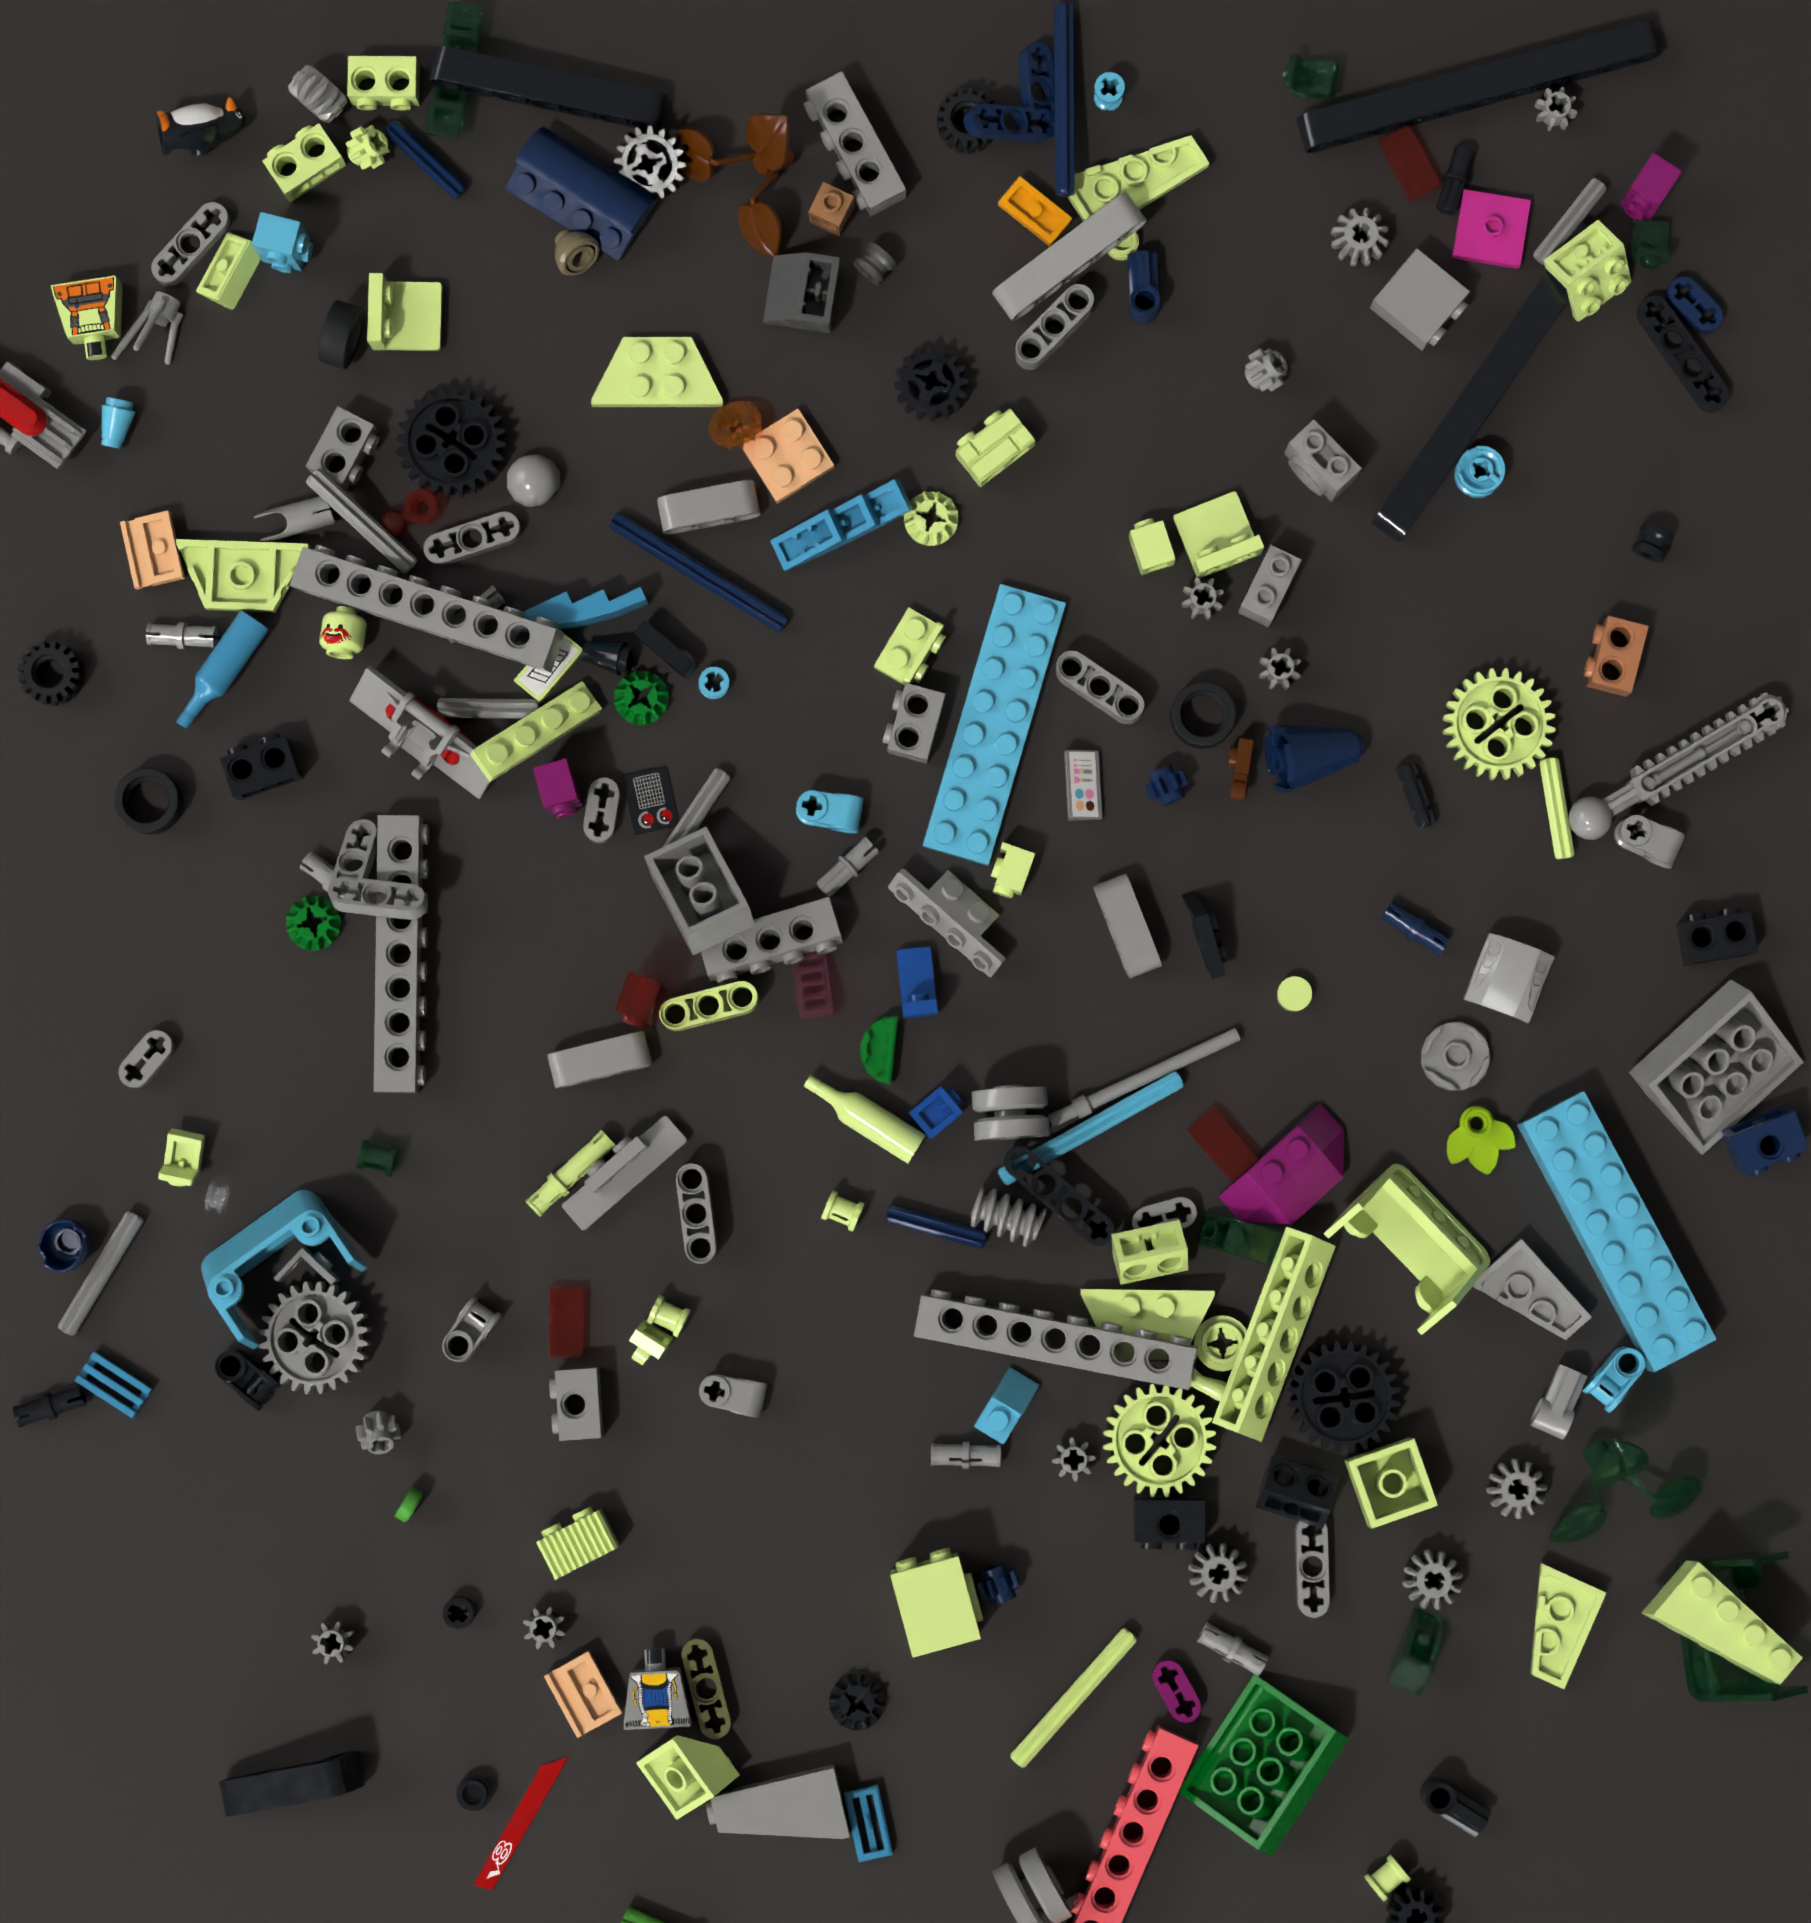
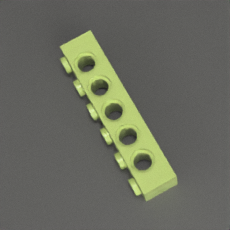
M1286 1227L1212 1423L1262 1442L1336 1246L1312 1235Z

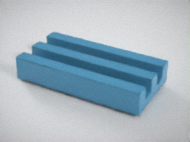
M93 1351L89 1361L83 1366L82 1372L74 1380L131 1418H135L153 1390L152 1387L96 1351ZM98 1362L141 1390V1395H135L94 1368V1366ZM88 1375H92L135 1404L131 1408L88 1380Z
M878 1784L866 1788H858L857 1790L844 1791L858 1862L893 1855ZM866 1795H873L884 1849L881 1850L877 1848ZM857 1797L860 1799L871 1852L864 1853L853 1798Z

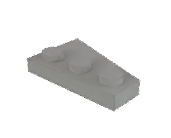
M1522 1238L1490 1264L1472 1286L1564 1340H1567L1592 1318L1589 1312Z

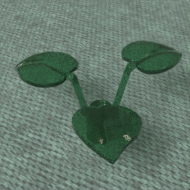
M1611 1439L1610 1446L1606 1441L1594 1442L1584 1450L1583 1458L1592 1471L1588 1477L1592 1482L1595 1501L1593 1504L1583 1503L1568 1513L1550 1535L1549 1540L1556 1543L1581 1541L1595 1534L1603 1526L1607 1519V1513L1604 1509H1600L1603 1505L1600 1487H1612L1619 1482L1625 1481L1627 1478L1650 1501L1654 1502L1649 1508L1650 1515L1658 1519H1667L1677 1516L1688 1509L1700 1495L1703 1485L1695 1477L1684 1476L1666 1484L1660 1490L1659 1495L1653 1494L1634 1477L1641 1473L1649 1462V1457L1642 1448L1618 1439Z

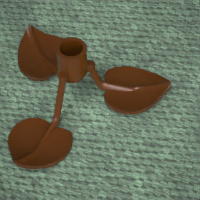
M757 113L751 116L746 124V137L754 152L721 159L712 158L714 152L713 144L701 131L693 128H683L676 131L674 137L677 135L681 137L677 143L678 148L687 147L688 150L681 155L682 159L690 161V165L682 169L690 179L702 183L712 177V165L720 166L753 159L754 167L758 173L768 176L751 196L750 204H743L739 207L738 223L743 237L756 251L772 258L773 256L780 255L782 231L779 217L769 204L758 202V199L772 181L779 178L778 171L790 166L794 161V154L789 145V114Z

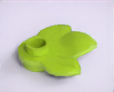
M1473 1106L1462 1113L1459 1120V1128L1449 1135L1446 1149L1447 1157L1451 1164L1459 1163L1468 1157L1469 1162L1477 1170L1488 1175L1497 1164L1499 1149L1508 1150L1515 1148V1137L1511 1128L1506 1123L1494 1120L1489 1110L1481 1106ZM1473 1117H1479L1482 1120V1127L1479 1130H1474L1470 1125Z

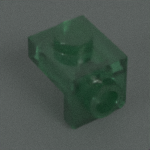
M1290 54L1289 63L1285 66L1283 72L1285 87L1296 98L1334 99L1340 65L1335 61H1306L1298 54Z

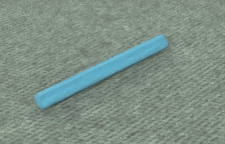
M1176 1071L1042 1144L1032 1150V1152L1047 1164L1183 1088L1184 1083ZM1025 1154L1014 1160L1011 1168L1014 1171L1022 1168L1029 1174L1041 1166L1036 1163L1034 1169H1032L1025 1162L1028 1158ZM1005 1166L998 1170V1174L1005 1185L1016 1181L1006 1171Z

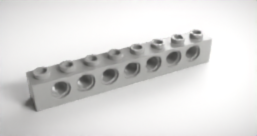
M316 545L314 550L302 548L290 583L291 587L301 592L549 673L553 670L564 637V633L555 629L557 623L537 616L534 622L523 618L525 612L505 606L504 611L491 608L493 602L477 596H473L472 601L460 598V591L442 585L440 591L428 587L429 581L410 575L407 581L397 577L398 571L382 565H378L376 571L365 567L367 561L351 555H347L346 560L334 557L336 551L320 545ZM338 568L340 572L338 580L329 584L328 574L331 570ZM370 578L371 587L369 591L360 594V583L364 579ZM401 588L403 592L402 599L396 604H391L390 596L392 592ZM433 598V610L429 614L423 615V603ZM460 609H465V620L461 624L455 625L453 622L454 614ZM496 619L498 622L497 630L491 635H486L485 625L488 621ZM528 629L530 633L528 642L518 646L516 641L518 633Z
M378 815L377 880L396 882L401 877H408L412 884L422 888V879H428L429 864L428 859L423 858V845H428L429 826L428 824H423V819L419 815ZM401 843H409L412 847L411 856L406 860H397L395 856V850ZM383 892L376 893V904L383 902L387 894ZM424 893L428 902V894ZM376 916L373 1090L376 1093H419L420 1086H425L426 1069L425 1065H420V1051L426 1050V1031H420L421 1017H426L427 1012L426 996H421V982L427 981V963L421 962V949L427 948L428 932L427 927H422V916L411 920L409 926L405 929H397L394 925V918ZM399 946H408L411 952L409 960L403 964H397L393 956L394 951ZM399 980H407L410 984L409 994L404 998H396L393 993V987ZM400 1014H406L410 1021L408 1029L405 1032L396 1033L392 1025L394 1018ZM398 1049H406L409 1054L408 1063L401 1068L395 1067L392 1062L393 1053Z
M931 1289V1294L921 1295L914 1337L1185 1390L1191 1388L1198 1346L1191 1345L1192 1339L1171 1335L1170 1341L1157 1339V1332L1136 1329V1334L1122 1332V1325L1102 1322L1100 1328L1088 1325L1087 1318L1068 1315L1067 1321L1054 1319V1312L1041 1309H1033V1314L1019 1312V1305L999 1302L998 1308L986 1306V1299L974 1296H965L964 1301L951 1299V1292ZM951 1308L959 1310L963 1316V1322L959 1328H953L946 1322V1313ZM984 1315H990L996 1320L997 1329L994 1334H985L980 1329V1319ZM1017 1322H1025L1030 1326L1031 1337L1029 1340L1020 1341L1015 1337L1013 1330ZM1057 1328L1064 1332L1066 1341L1063 1347L1056 1348L1050 1345L1048 1333L1051 1329ZM1086 1335H1093L1099 1340L1100 1349L1098 1353L1088 1354L1083 1350L1082 1340ZM1120 1342H1128L1133 1346L1135 1354L1132 1360L1123 1361L1119 1359L1116 1354V1347ZM1160 1348L1168 1353L1169 1363L1166 1367L1158 1368L1152 1364L1150 1355L1154 1349Z

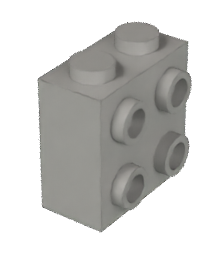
M1416 249L1374 298L1370 309L1423 351L1429 343L1434 347L1447 332L1443 326L1450 318L1456 321L1469 305L1465 300L1470 291L1419 249Z

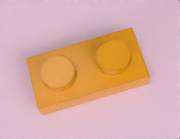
M1021 176L1017 178L998 201L999 207L1049 247L1057 241L1073 219Z

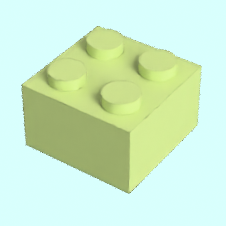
M1408 1437L1344 1460L1366 1524L1371 1529L1438 1506L1414 1438Z

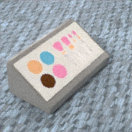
M1065 750L1068 821L1101 820L1099 751Z

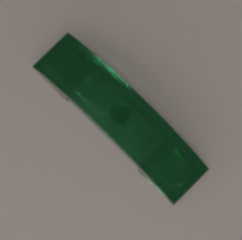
M448 1L442 33L444 37L443 46L478 52L482 6ZM435 86L433 100L430 99L424 133L459 140L470 94Z

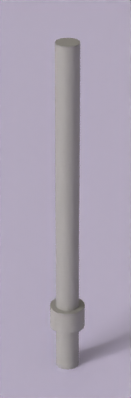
M1233 1028L1087 1097L1081 1095L1071 1100L1072 1104L1047 1115L1049 1121L1054 1128L1077 1116L1081 1119L1092 1114L1091 1110L1240 1041V1036L1237 1030Z

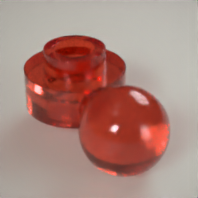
M424 489L415 490L406 497L404 510L391 509L386 511L381 516L380 525L393 537L399 536L404 533L407 523L410 521L418 525L433 523L439 516L440 503L431 492ZM422 503H428L429 506L425 514H419L418 508Z

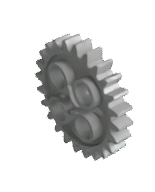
M318 1281L314 1290L311 1282H304L303 1292L297 1285L290 1286L291 1297L286 1293H279L278 1297L282 1304L270 1303L268 1306L274 1313L273 1316H262V1320L269 1324L268 1329L258 1331L259 1334L267 1336V1341L261 1343L259 1348L269 1350V1354L262 1361H273L275 1365L269 1373H283L279 1381L280 1384H286L292 1380V1391H299L303 1384L305 1394H312L315 1386L319 1394L327 1393L328 1384L333 1390H339V1379L345 1383H350L352 1378L349 1371H362L356 1361L366 1360L369 1357L361 1351L362 1347L372 1345V1342L363 1339V1334L372 1330L371 1327H362L361 1322L368 1317V1314L356 1313L361 1304L360 1301L348 1303L351 1292L344 1291L338 1296L339 1285H331L326 1291L325 1282ZM310 1304H313L318 1310V1317L313 1323L309 1322L305 1315V1311ZM295 1318L296 1321L306 1331H318L319 1333L317 1334V1339L320 1340L322 1343L326 1344L327 1346L337 1350L339 1352V1357H335L334 1354L325 1345L321 1343L312 1344L314 1338L309 1333L294 1326L291 1323V1319ZM338 1324L345 1330V1338L340 1344L332 1336L333 1329ZM290 1332L294 1333L298 1339L297 1347L293 1351L289 1350L285 1344V1338ZM316 1353H320L325 1359V1366L320 1372L312 1364V1359Z

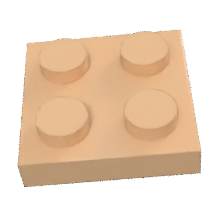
M799 409L794 410L740 444L777 504L835 468Z

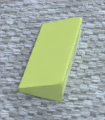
M227 232L196 292L233 310L261 260L252 246V241Z

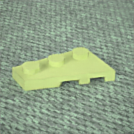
M1540 1563L1530 1674L1565 1689L1606 1592Z

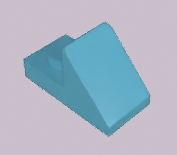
M1009 1367L974 1427L1004 1445L1021 1415L1024 1414L1039 1384Z

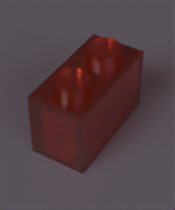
M628 971L615 1011L622 1015L620 1021L639 1029H643L644 1024L653 1026L666 989L663 983Z

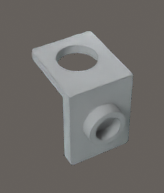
M301 1248L274 1277L277 1282H283L304 1259L331 1285H335L341 1280L330 1270L333 1264L326 1256L319 1251L314 1255L308 1248Z

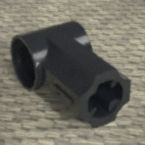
M1430 1778L1421 1786V1801L1432 1813L1443 1817L1474 1838L1487 1825L1491 1811L1448 1785L1444 1780ZM1437 1788L1445 1789V1800L1440 1804H1432L1430 1802L1431 1793Z

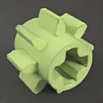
M371 125L365 129L360 126L350 132L353 139L346 142L348 157L354 164L360 165L361 169L364 170L370 166L374 169L385 163L382 156L389 153L387 138L381 131L374 129V126Z

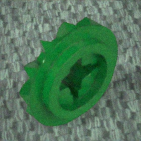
M635 670L623 676L615 688L614 704L616 710L624 720L631 724L648 725L654 723L662 717L667 709L669 702L667 687L661 678L650 671ZM632 687L640 692H644L646 689L649 690L652 687L647 695L649 705L651 706L650 709L642 703L633 705L630 708L635 699Z
M305 896L293 903L289 913L286 915L287 933L293 943L306 950L317 951L330 946L337 939L341 930L339 911L333 907L331 901L321 896ZM309 909L316 918H327V920L317 925L318 931L316 932L318 937L315 936L311 928L299 927L309 920Z

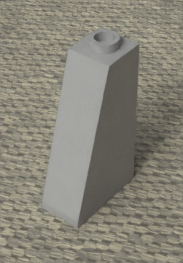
M834 1764L720 1791L711 1798V1803L706 1804L710 1825H717L718 1833L831 1839L850 1838V1828Z

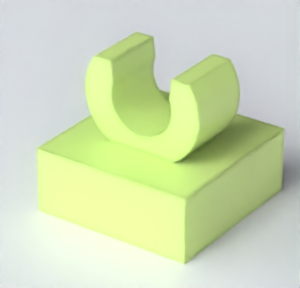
M645 1319L637 1327L629 1340L638 1346L631 1358L641 1365H644L650 1355L659 1359L673 1340L672 1336L655 1325L646 1323L647 1320Z

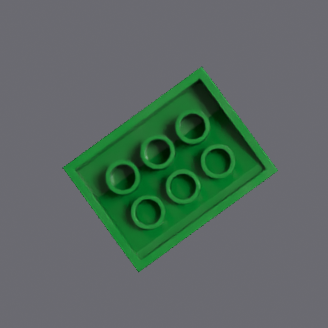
M1254 1674L1182 1783L1179 1793L1257 1850L1273 1856L1349 1738Z

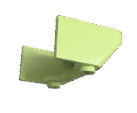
M1393 1164L1341 1213L1324 1233L1329 1239L1343 1225L1348 1233L1359 1238H1366L1373 1232L1420 1281L1415 1288L1417 1303L1430 1314L1417 1329L1421 1335L1460 1303L1490 1265V1258L1485 1248L1406 1167L1400 1164Z

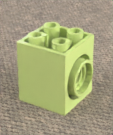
M950 1548L929 1553L930 1559L917 1563L916 1557L898 1561L895 1565L896 1569L891 1570L890 1576L912 1658L981 1639L977 1622L983 1621V1616L971 1573L964 1574L959 1553H951Z

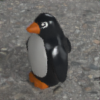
M228 97L223 107L202 103L177 107L169 113H165L162 110L155 112L157 131L163 155L170 154L173 149H188L193 155L208 154L210 148L218 146L233 136L245 124V115L236 106L231 97Z

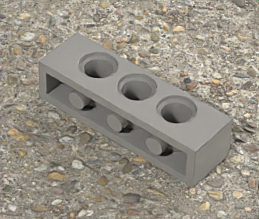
M841 71L807 89V102L804 103L805 110L812 122L819 121L823 129L819 133L827 150L831 151L834 149L839 161L835 163L844 181L850 178L856 189L851 193L859 209L863 210L866 208L870 217L906 199V188L843 72ZM835 110H840L846 114V118L842 122L835 123L829 120V114ZM849 140H858L863 146L857 152H849L844 148V145ZM866 169H873L879 175L874 181L867 182L860 177V174Z
M826 897L754 919L756 926L702 951L701 954L710 982H718V984L722 985L737 980V975L751 972L753 975L764 973L771 969L770 965L784 961L786 965L797 963L804 959L803 955L817 951V954L830 953L836 950L837 945L842 944L843 941L830 898ZM807 926L813 929L812 936L806 940H799L795 937V933L800 927ZM774 936L780 939L778 947L773 950H766L762 947V943L767 937ZM741 946L747 949V953L742 959L733 960L729 958V953L734 947Z

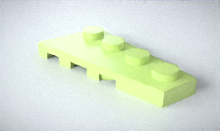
M1192 135L1150 148L1149 151L1133 156L1131 154L1119 158L1118 161L1102 166L1090 167L1083 172L1075 174V194L1069 196L1068 199L1083 222L1111 200L1125 192L1129 194L1140 210L1207 169L1210 163Z

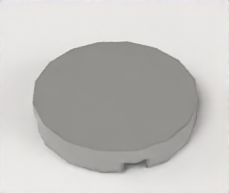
M1463 1022L1446 1023L1435 1028L1425 1038L1421 1048V1065L1426 1077L1436 1086L1448 1091H1461L1476 1085L1486 1075L1490 1064L1489 1048L1485 1037L1475 1027Z

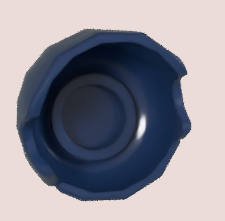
M63 1218L52 1221L42 1230L37 1249L44 1259L43 1266L46 1269L62 1273L75 1270L87 1261L91 1252V1240L87 1230L80 1222L74 1219Z

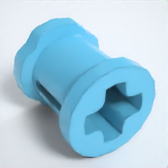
M1105 72L1096 79L1094 85V102L1101 110L1114 111L1122 104L1125 83L1117 73ZM1105 87L1108 91L1114 88L1115 96L1110 93L1103 95V88Z

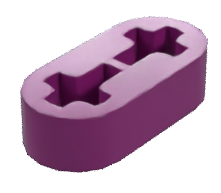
M1172 1659L1160 1660L1152 1670V1679L1171 1715L1181 1723L1194 1721L1201 1712V1703L1183 1669ZM1165 1666L1169 1670H1177V1674L1173 1678L1178 1687L1173 1690L1167 1681L1160 1682L1158 1679L1162 1676L1161 1668ZM1181 1692L1186 1701H1194L1195 1704L1190 1707L1192 1711L1190 1715L1186 1716L1184 1712H1176L1175 1709L1180 1706L1175 1696L1177 1693Z

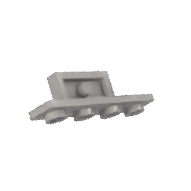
M903 868L896 874L888 886L895 897L917 913L925 924L933 927L942 935L950 946L958 949L966 956L975 968L983 971L988 977H992L1005 961V957L981 936L1000 915L949 870L929 890Z
M663 1116L640 1137L636 1136L631 1140L627 1136L612 1149L616 1155L605 1163L601 1159L586 1172L589 1178L584 1181L585 1185L562 1204V1208L581 1230L588 1229L687 1142V1139L667 1116Z

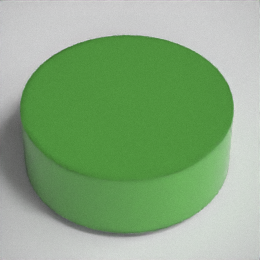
M411 1486L394 1517L404 1523L405 1521L407 1522L423 1496L422 1492Z

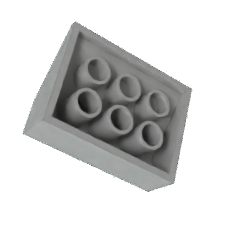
M1730 979L1629 1073L1650 1100L1691 1145L1703 1155L1723 1137L1721 1130L1736 1125L1804 1062L1753 993Z

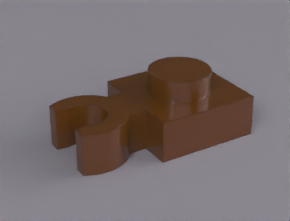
M1239 738L1237 747L1230 746L1228 767L1234 768L1229 799L1243 801L1245 798L1253 740Z

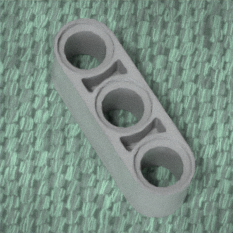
M1082 284L1070 286L1020 336L1015 349L1016 362L1020 367L1026 370L1039 368L1089 318L1094 302V296L1090 288ZM1079 296L1086 300L1087 306L1084 309L1076 310L1070 306L1069 300ZM1055 320L1060 322L1064 329L1058 334H1051L1046 330L1045 325L1049 321ZM1030 344L1035 345L1040 350V354L1035 358H1027L1022 354V348Z
M742 480L665 495L657 499L664 534H676L753 519L761 515L755 482L753 480Z
M1077 651L1064 652L1058 658L1056 676L1063 685L1122 724L1135 723L1141 717L1144 709V700L1136 690ZM1073 660L1080 665L1081 672L1076 676H1067L1062 671V664ZM1095 680H1103L1108 684L1109 692L1103 696L1095 695L1090 689V684ZM1124 699H1131L1137 704L1138 710L1135 714L1125 715L1120 711L1119 703Z
M1123 874L1094 885L1093 888L1128 978L1131 979L1162 967L1156 947L1127 875Z
M644 1031L547 1055L555 1089L653 1065Z
M689 1163L683 1165L676 1174L684 1248L687 1257L692 1262L705 1264L715 1258L718 1249L708 1174L703 1167ZM692 1169L698 1170L702 1176V1182L696 1189H688L683 1183L684 1174ZM694 1204H701L706 1210V1218L699 1224L692 1223L687 1216L689 1208ZM699 1238L706 1239L711 1246L709 1255L702 1259L697 1258L692 1252V1245Z

